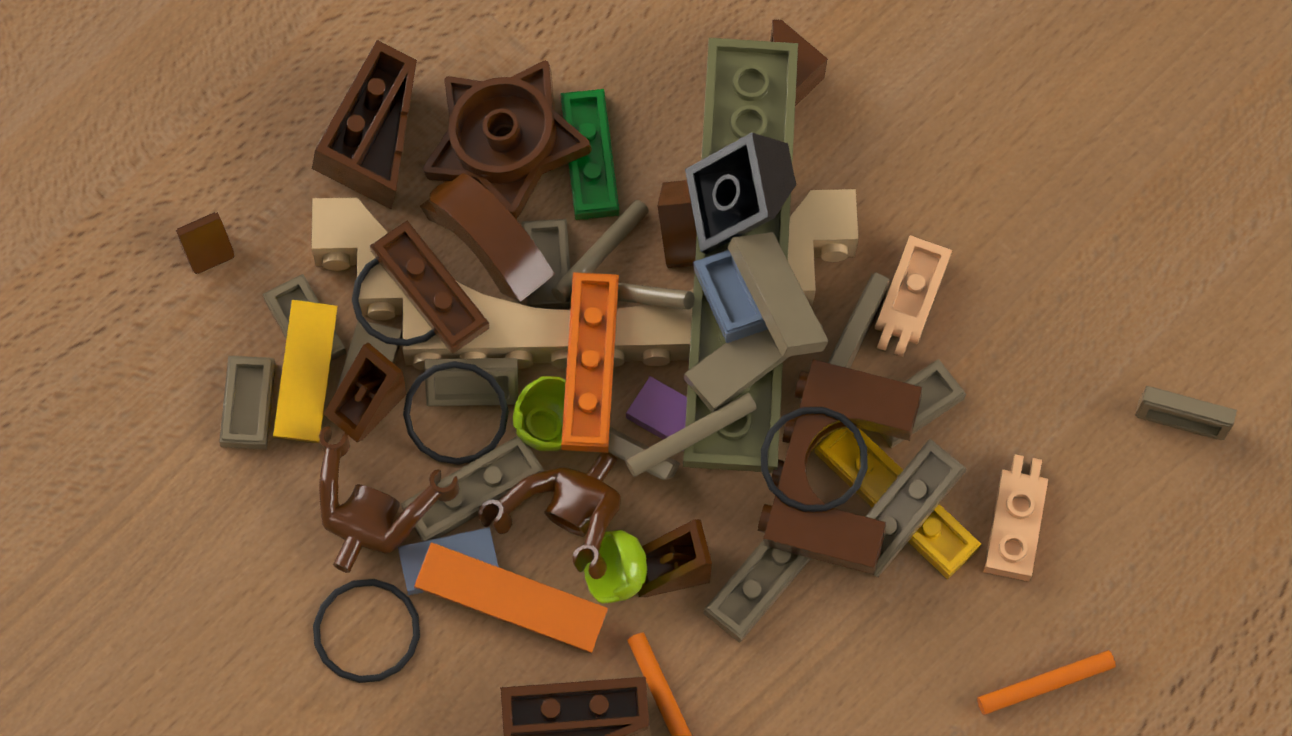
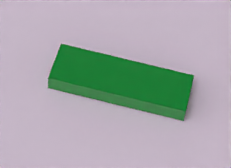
M604 89L560 93L562 117L588 139L592 148L590 154L568 163L575 220L619 216L620 209Z

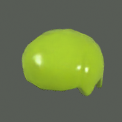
M542 376L528 384L522 390L515 403L513 427L516 428V434L523 443L538 451H559L562 449L565 379Z
M623 530L606 531L599 550L607 564L605 575L601 579H593L588 571L591 563L589 562L584 569L585 580L589 592L597 602L625 601L637 594L646 580V553L638 538Z

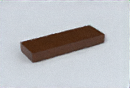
M408 220L370 245L371 253L451 354H454L489 329L487 319Z

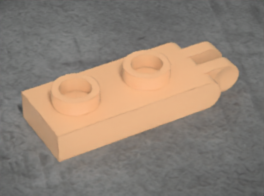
M911 235L909 236L875 325V330L882 332L877 346L878 349L886 351L891 336L900 338L894 353L900 357L904 356L909 342L918 344L950 260L952 250Z
M1014 454L1011 471L1002 469L984 572L1030 581L1036 556L1048 478L1039 477L1042 459L1032 458L1028 475L1021 473L1024 456Z

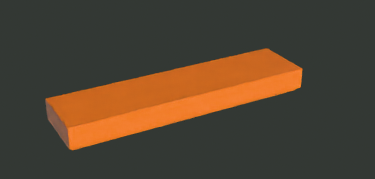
M573 272L562 450L604 453L609 451L619 275Z
M432 542L414 585V588L590 654L593 651L608 611L607 607Z

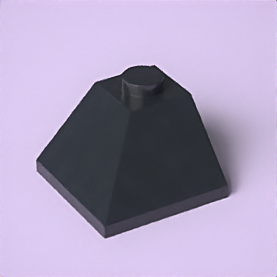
M751 132L685 169L700 252L707 254L727 244L733 237L742 236L776 217L796 186L788 143Z

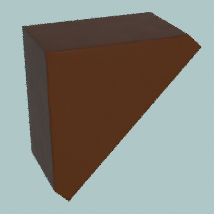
M772 20L770 42L798 43L796 106L825 78L828 58L784 21Z
M687 180L663 182L657 207L667 268L694 266L697 231Z
M369 342L364 344L326 408L324 415L357 443L362 441L405 397L406 387L403 371Z
M693 519L642 546L646 553L647 574L646 580L638 592L639 597L646 598L710 583L712 561L701 519Z

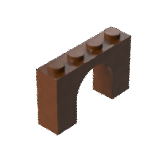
M813 359L810 371L801 370L795 390V398L802 399L799 409L802 407H825L845 415L857 428L910 441L922 398V387ZM803 414L787 421L782 442L789 443L785 461L778 459V468L773 470L772 479L775 486L789 499L805 505L826 504L817 497L808 483L806 477L808 459L815 446L824 437L847 427L840 420L825 414ZM775 496L773 505L764 504L758 531L765 533L763 539L767 547L874 575L886 533V522L835 508L828 511L804 512L785 505Z

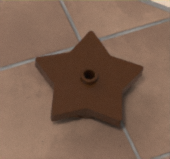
M544 60L512 77H498L477 81L447 76L444 79L449 111L448 130L425 163L423 170L429 180L453 181L462 173L471 176L488 189L517 219L542 174L590 154L592 148L588 139L555 111L552 71L549 62Z

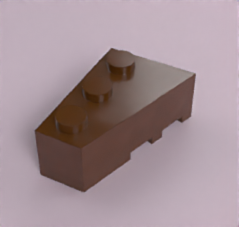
M376 40L314 152L313 170L389 209H392L397 189L417 63L416 59Z
M646 677L500 687L504 736H633L647 730L650 725Z

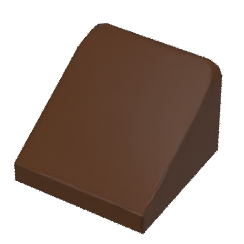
M218 212L209 214L176 230L182 250L195 274L202 273L235 257L234 250Z

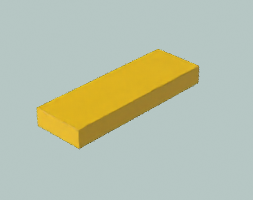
M292 300L273 438L311 443L320 442L319 435L322 427L338 308L336 305Z

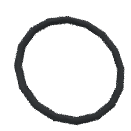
M374 258L367 263L355 280L352 295L356 319L367 333L386 344L410 346L426 342L435 336L436 333L430 330L422 336L410 339L391 338L370 326L362 315L359 294L361 283L370 269L378 265L379 261Z
M457 361L434 365L419 375L406 394L403 411L407 433L418 449L438 462L455 465L473 462L494 450L506 432L509 414L504 391L494 377L475 364ZM451 368L470 370L486 379L498 394L502 410L500 427L491 443L478 453L461 458L442 456L424 446L414 432L410 416L412 398L421 383L434 373Z
M802 407L783 415L768 430L761 448V472L769 490L785 505L804 512L828 511L846 503L860 488L868 469L867 446L859 429L845 415L825 407ZM803 414H825L840 420L853 432L860 448L861 467L853 486L842 497L824 505H805L789 499L775 486L768 470V449L774 434L787 421Z
M376 579L354 580L335 589L320 605L313 624L314 646L323 664L339 677L358 683L381 681L399 672L413 657L420 638L419 615L410 598L396 586ZM375 586L391 591L405 603L412 617L413 637L407 653L394 667L380 674L359 676L341 670L328 658L321 644L320 624L326 608L338 595L354 587Z

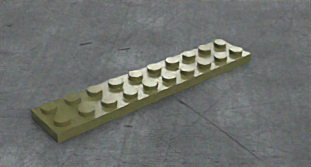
M709 38L701 160L752 132L788 143L791 161H793L798 43ZM791 194L774 219L742 235L773 232L787 261ZM697 236L695 261L729 250L730 242L705 254L700 252ZM695 272L693 288L695 301L692 307L689 370L726 343ZM783 362L730 401L732 402L749 393L757 409L684 449L683 467L761 472L762 445L768 430L780 419ZM689 385L687 387L685 427L712 413ZM779 430L774 434L768 449L769 473H773V470L778 468Z

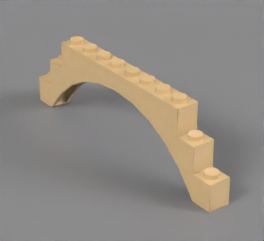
M856 189L810 190L806 198L790 216L788 263L811 308L813 307L816 291L814 257H821L822 260L828 262H838L848 257H855L858 244ZM312 198V253L315 265L334 271L345 270L350 266L357 265L358 277L364 266L375 258L371 253L370 245L388 232L358 198ZM380 263L370 269L361 283L359 304L363 316L368 315L369 318L374 320H389L394 318L395 315H403V339L422 336L432 330ZM457 282L487 319L489 329L454 354H451L437 335L426 342L403 346L405 366H413L419 370H425V359L517 358L518 369L531 367L533 363H551L558 368H567L570 310L533 308L484 295ZM647 304L617 308L614 367L631 361H643L648 366H664L669 364L670 361L689 360L692 308L686 310Z

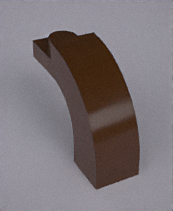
M462 173L453 181H447L438 185L431 191L430 198L420 205L428 220L451 230L472 250L502 294L521 302L555 275L539 248L515 217L488 189L471 176Z

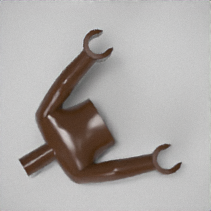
M324 427L320 431L319 438L324 451L319 482L322 525L327 531L345 540L333 563V566L342 572L350 573L362 547L384 554L393 552L408 537L415 525L437 500L451 501L459 493L460 488L457 476L453 478L450 486L446 488L437 486L441 480V470L437 469L430 474V485L404 509L395 522L394 519L400 507V502L386 493L365 485H355L349 499L340 505L338 501L340 458L349 451V438L347 433H344L340 442L332 445L328 443L332 437L331 427Z
M601 452L587 473L567 467H560L527 476L510 489L499 501L493 499L484 502L479 507V519L485 527H488L495 518V530L499 534H505L512 526V518L509 514L523 501L538 493L555 492L551 503L544 511L545 515L553 523L570 533L581 537L586 535L584 545L578 547L573 553V564L579 572H582L586 565L591 562L588 570L589 574L593 579H601L605 575L607 564L599 550L607 527L619 511L621 505L619 492L603 481L617 462V458L610 452Z

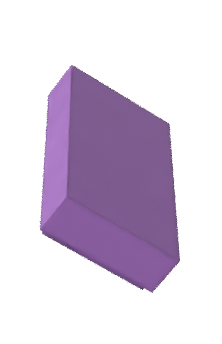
M650 376L626 412V418L659 438L665 439L685 428L687 397Z

